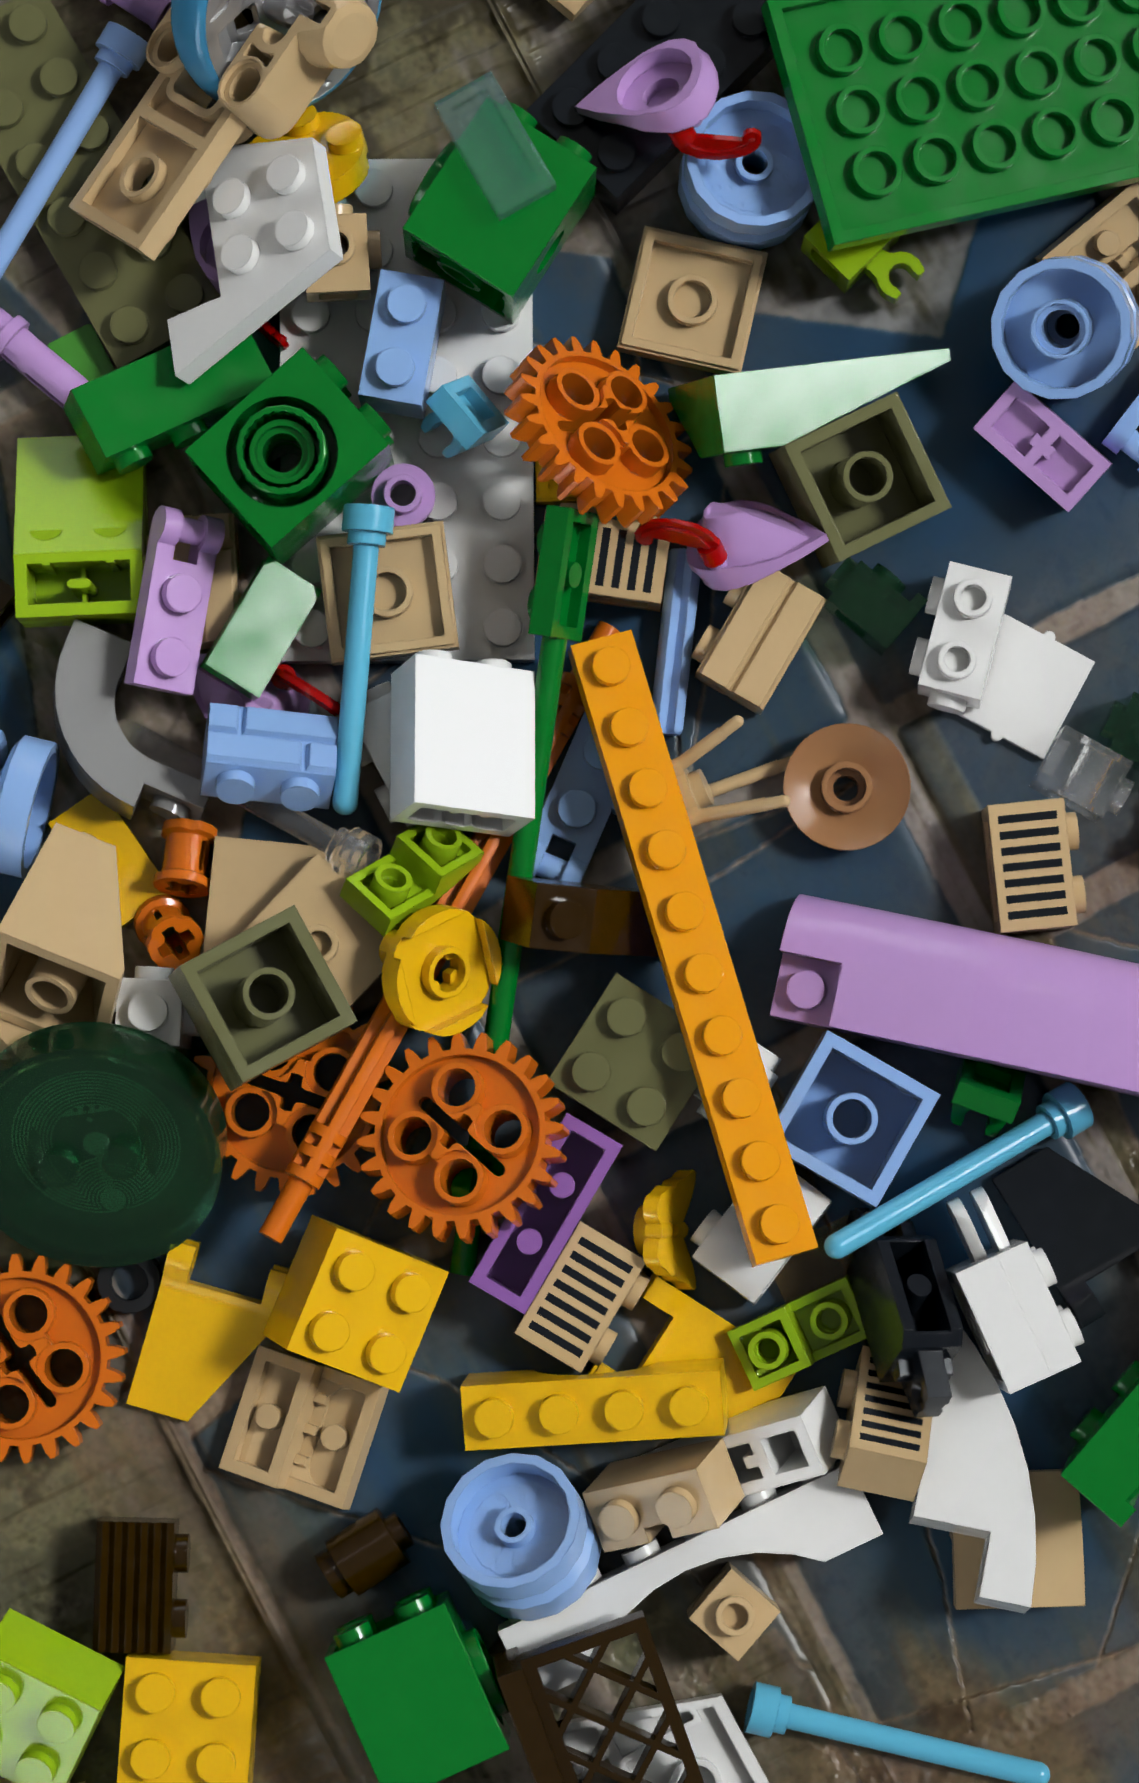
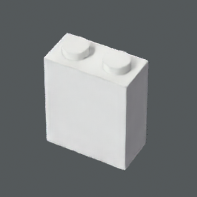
M438 649L422 650L415 653L391 674L390 821L510 837L535 819V671L512 668V664L509 661L496 658L482 659L476 662L453 659V655L450 652Z

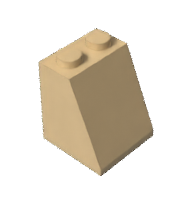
M56 822L0 923V1019L101 1059L106 1048L125 971L116 846L99 840L91 834L79 832Z

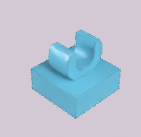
M467 375L442 385L426 401L434 412H431L423 419L420 428L424 433H427L444 423L453 434V440L443 450L442 454L445 458H451L494 439L509 422L475 381Z

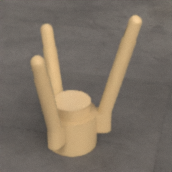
M735 715L723 725L717 727L687 751L671 760L691 827L704 822L767 812L768 810L789 806L791 802L790 797L779 795L708 807L714 804L713 797L785 771L791 756L708 784L701 769L689 772L687 768L743 725L744 719L740 715Z

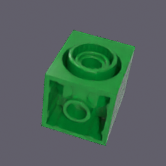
M486 98L460 140L453 139L444 147L420 183L409 207L408 215L410 217L402 228L405 255L410 260L513 324L593 201L597 167L589 163L592 155L575 141L565 136H560L557 141H554L535 129L538 124L537 120L523 108L509 101H505L501 107Z
M303 347L185 450L194 470L269 555L282 565L342 513L344 504L353 503L373 485L375 479L383 470L394 465L390 449L394 441L389 435L392 432L390 427L367 402L358 409L349 400L352 394L346 387L349 384L348 381L324 354L314 361ZM293 453L301 456L299 464L288 472H277L271 469L274 461L281 455Z
M430 1586L422 1588L395 1602L396 1607L392 1609L394 1614L375 1622L372 1613H368L336 1628L337 1633L332 1636L334 1641L331 1642L324 1659L379 1783H437L510 1750L511 1730L504 1714L509 1713L497 1680L494 1663L478 1631L475 1628L466 1630L449 1590L434 1596Z

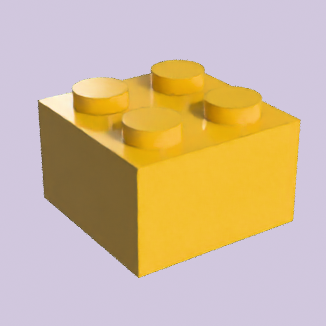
M312 1215L262 1335L286 1350L400 1393L449 1272L423 1258Z
M173 1650L171 1654L129 1653L125 1661L117 1783H253L262 1656Z

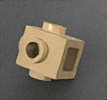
M335 203L341 246L347 252L343 255L342 261L306 289L307 303L371 300L370 269H382L380 230L367 231L366 213H353V205Z

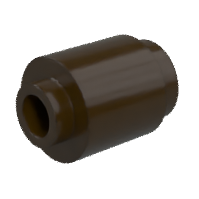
M376 1507L325 1540L326 1548L314 1555L333 1590L343 1599L352 1592L360 1596L411 1563L406 1550L415 1543L395 1512L384 1517Z

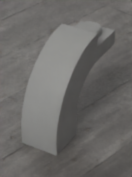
M75 619L59 657L53 696V716L56 734L69 767L89 793L102 804L129 820L132 819L140 798L150 801L149 808L163 818L188 817L193 820H201L210 799L209 796H200L201 780L156 762L140 753L126 739L118 724L114 701L126 673L131 642Z

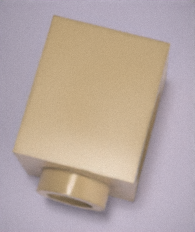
M729 1561L687 1609L688 1618L737 1661L742 1658L781 1612L775 1601Z

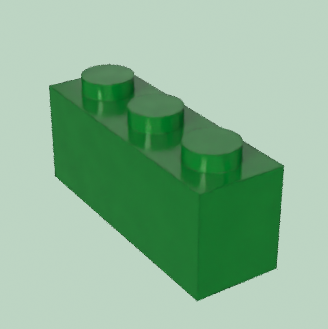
M252 334L190 385L175 376L171 346H168L71 389L63 409L97 475L99 476L114 468L117 469L120 475H123L146 465L153 459L152 451L172 442L176 449L192 445L209 430L208 426L217 423L272 373Z

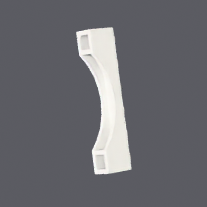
M839 1461L834 1463L825 1475L795 1482L778 1491L773 1488L745 1496L739 1503L741 1509L732 1512L719 1529L682 1536L661 1547L657 1539L654 1538L648 1544L630 1548L621 1554L625 1562L624 1565L603 1575L599 1568H597L595 1577L581 1598L560 1613L533 1621L508 1618L507 1621L499 1624L498 1634L506 1650L517 1647L521 1654L624 1617L656 1588L686 1570L719 1558L752 1553L792 1554L826 1562L882 1535L883 1532L864 1492L837 1486L840 1468ZM594 1648L581 1653L590 1657ZM565 1659L538 1668L544 1686L554 1691L578 1681L584 1669Z

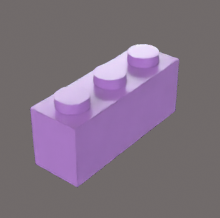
M566 1113L561 1122L569 1130V1136L552 1141V1146L560 1150L567 1157L565 1163L548 1164L545 1170L558 1182L557 1187L551 1188L538 1184L534 1193L540 1199L543 1207L538 1210L524 1202L517 1207L522 1219V1226L519 1228L505 1218L499 1228L498 1238L492 1240L468 1281L524 1315L623 1147L622 1144L569 1113Z

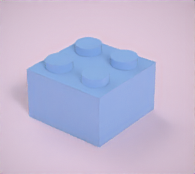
M827 1030L822 1033L778 1110V1115L794 1163L870 1207L877 1208L941 1094Z

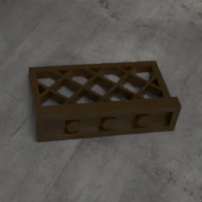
M643 1610L521 1654L518 1648L514 1647L492 1655L498 1683L535 1783H590L595 1772L620 1783H652L643 1779L657 1750L683 1761L685 1769L678 1783H704ZM637 1633L643 1652L631 1675L600 1662L611 1641ZM594 1648L590 1657L581 1653ZM565 1659L584 1669L570 1697L545 1687L538 1668ZM648 1667L655 1685L642 1680ZM594 1673L625 1686L611 1715L580 1702ZM636 1691L662 1703L664 1711L653 1733L622 1721ZM551 1703L564 1708L558 1721L556 1720ZM574 1713L605 1726L591 1756L567 1746L564 1742L563 1735ZM669 1725L676 1744L663 1738ZM615 1732L646 1744L632 1773L602 1761ZM572 1762L585 1767L579 1780Z

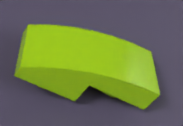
M415 825L396 836L390 854L347 877L339 896L384 937L391 930L398 929L413 913L432 905L455 886L482 860L484 851L461 830Z
M848 1275L787 1302L727 1332L754 1391L805 1369L822 1358L867 1339Z

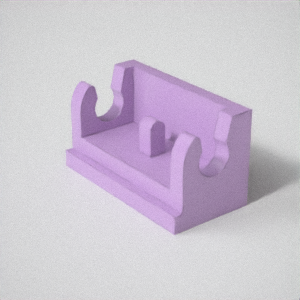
M1016 382L1009 386L973 427L975 431L1068 513L1113 464L1037 396L1023 390Z

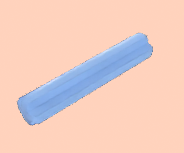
M685 548L671 549L668 554L652 694L663 735L679 736L683 731L700 577L691 570L687 562V549Z

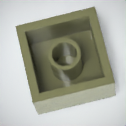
M897 391L768 454L798 518L827 534L829 542L814 550L822 569L843 561L952 508Z
M295 905L185 962L168 976L230 1091L342 1032L358 1021Z
M618 973L610 981L550 1076L555 1083V1089L654 1152L657 1151L698 1086L675 1010Z

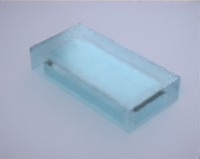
M491 71L434 103V110L499 221L556 190L554 178Z

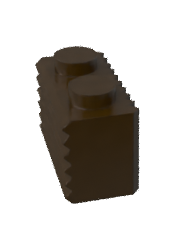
M102 1516L97 1520L92 1650L98 1653L171 1654L175 1649L176 1638L187 1637L188 1599H177L178 1573L189 1572L191 1541L190 1534H179V1518Z

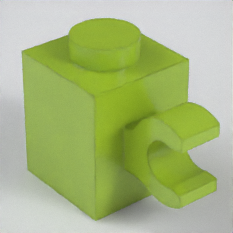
M820 220L804 235L800 249L844 294L866 274L875 284L880 296L893 304L900 299L901 292L891 284L889 273L895 269H904L912 278L918 281L925 271L922 263L916 256L903 251L887 252L898 242L900 236L828 252Z

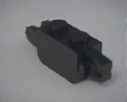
M869 1207L850 1210L848 1221L846 1222L847 1225L872 1210H869ZM908 1219L884 1233V1236H879L852 1252L854 1261L847 1270L879 1382H901L914 1417H936L943 1412L942 1408L952 1398L949 1380L953 1376L952 1360L962 1347L963 1326L936 1239L928 1235H917L913 1221Z

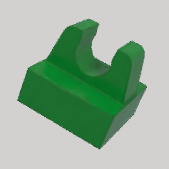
M963 1058L957 1071L951 1101L953 1103L951 1112L952 1123L961 1126L965 1114L973 1110L988 1116L984 1135L989 1137L998 1135L1006 1123L1012 1124L1021 1104L1026 1073Z

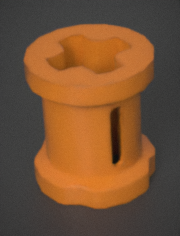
M187 818L165 820L161 832V837L166 840L162 870L154 875V888L176 897L200 898L207 896L210 888V879L206 877L210 846L214 845L218 829L200 820Z
M157 895L149 898L139 906L134 916L136 935L146 946L150 958L159 967L174 968L175 970L178 966L200 955L201 946L204 942L201 928L191 918L187 907L178 898L171 895ZM155 912H160L163 917L157 920L154 914ZM173 926L175 933L170 937L164 938L162 932ZM181 945L183 952L178 953L175 948Z

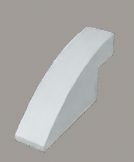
M963 1330L962 1347L952 1360L953 1376L949 1380L952 1398L942 1408L943 1412L939 1416L932 1417L927 1465L915 1500L912 1503L909 1524L985 1539L974 1603L1025 1614L1032 1604L1036 1568L1035 1511L1029 1471L1016 1425L1000 1388L977 1348Z

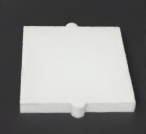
M1004 614L980 708L975 709L966 706L964 714L957 715L991 732L990 738L994 742L1004 739L1043 760L1095 661L1055 641L1056 637L1052 631L1042 634Z

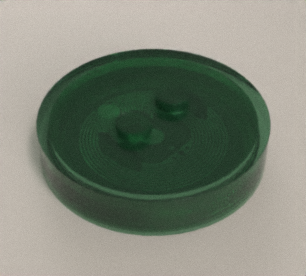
M86 1021L64 1023L37 1030L20 1038L0 1053V1230L22 1246L53 1260L72 1265L106 1268L137 1264L163 1255L183 1243L202 1225L210 1213L219 1191L228 1144L227 1125L221 1103L213 1087L204 1074L186 1056L168 1043L137 1029L118 1024Z

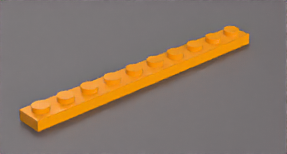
M632 629L570 645L567 651L752 1268L818 1248V1243Z

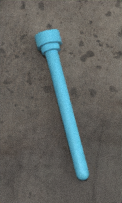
M346 503L343 507L342 531L348 532L347 544L353 545L338 725L337 769L332 798L333 808L340 815H350L358 806L379 548L386 547V536L393 535L395 508L383 505Z
M1065 1082L1043 1095L1042 1103L1036 1107V1114L829 1235L824 1242L826 1254L833 1259L844 1258L1049 1136L1053 1139H1058L1062 1136L1066 1139L1073 1138L1091 1127L1094 1123L1093 1113L1088 1101L1074 1084Z
M755 1681L750 1692L744 1719V1733L770 1738L772 1733L784 1735L786 1729L1014 1783H1048L1050 1780L1049 1768L1039 1761L793 1704L792 1696L781 1694V1687Z

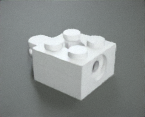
M980 1186L970 1191L969 1194L992 1248L985 1251L961 1200L958 1197L946 1202L949 1215L969 1259L945 1270L953 1293L988 1369L999 1388L1008 1394H1012L1082 1362L1075 1347L1085 1342L1069 1307L1063 1309L1061 1305L1056 1306L1048 1287L1056 1284L1057 1279L1041 1247L1038 1249L1034 1246L1030 1247L1028 1242L1023 1240L1011 1239L1008 1241L987 1193Z

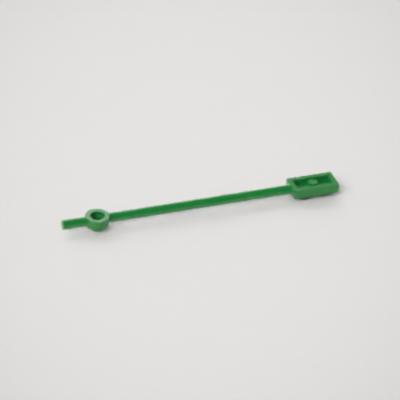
M547 505L545 521L540 526L537 535L539 562L536 583L529 594L527 604L530 617L528 634L542 636L535 681V819L513 834L507 876L533 878L567 640L582 641L599 517L598 514L591 512L581 515L578 509ZM503 907L498 934L502 955V971L498 986L491 984L484 1033L493 1040V1054L506 1040L509 1041L523 948L521 945L499 939ZM469 1134L468 1145L464 1146V1148L494 1175H503V1164ZM468 1168L456 1174L451 1185L452 1196L462 1197L473 1191L478 1178L476 1169ZM477 1225L475 1228L472 1244L463 1242L455 1229L449 1272L465 1276L473 1275L476 1269L482 1228L480 1225Z

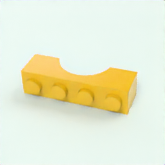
M724 1358L661 1361L632 1370L585 1375L546 1374L532 1369L469 1373L460 1386L465 1451L724 1436L729 1422Z

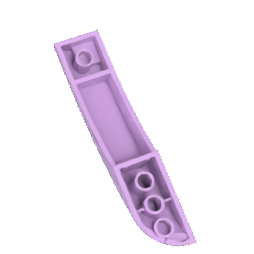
M799 894L795 899L780 945V951L783 952L770 1016L778 1020L932 1051L1139 1097L1138 963Z

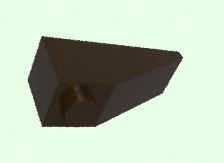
M507 876L499 939L528 948L588 954L659 957L639 889Z

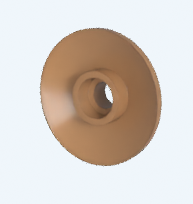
M852 723L830 725L815 731L805 738L791 755L783 779V795L789 796L791 800L790 805L786 808L797 828L813 842L826 848L840 851L864 849L877 844L890 835L904 817L911 793L909 770L904 757L895 744L875 729ZM844 777L853 780L857 786L855 798L849 801L837 798L833 791L836 780Z

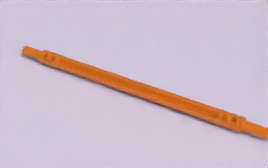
M598 621L588 641L619 633L620 631L606 622ZM573 669L570 673L563 672L548 776L585 712ZM474 832L471 840L484 851L482 860L455 886L435 901L434 905H449L469 911L472 914L511 845L513 835L505 837ZM441 958L437 963L434 971V980H436L446 959ZM384 995L285 1170L289 1178L259 1230V1233L276 1243L282 1244L312 1188L319 1191L385 1071L384 1068L391 1061L409 1028L395 1020Z

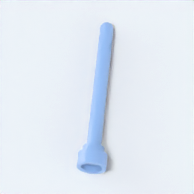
M108 21L95 45L99 48L94 57L98 62L97 67L0 229V280L120 77L128 78L132 70L139 71L146 60L147 42L118 23Z

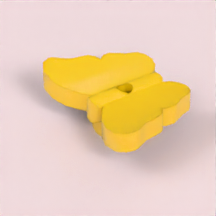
M677 1170L671 1178L664 1180L661 1185H656L646 1195L643 1205L637 1209L633 1224L635 1247L638 1253L643 1256L646 1267L651 1269L656 1276H662L664 1281L671 1282L678 1290L696 1289L694 1268L684 1241L689 1229L688 1225L683 1222L693 1195L696 1181L695 1170Z

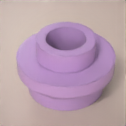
M404 463L395 464L386 468L377 476L372 486L371 500L372 504L395 508L394 527L419 524L426 520L433 510L435 489L430 477L419 467ZM400 484L410 485L416 492L414 500L406 506L397 505L391 499L392 490Z

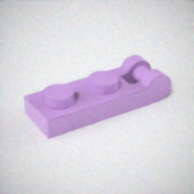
M164 505L159 506L155 511L149 533L124 684L181 696L193 695L216 556L223 545L225 537V523L223 519L207 515H201L198 520L184 517L182 510ZM178 542L190 544L188 562L173 560L175 545Z

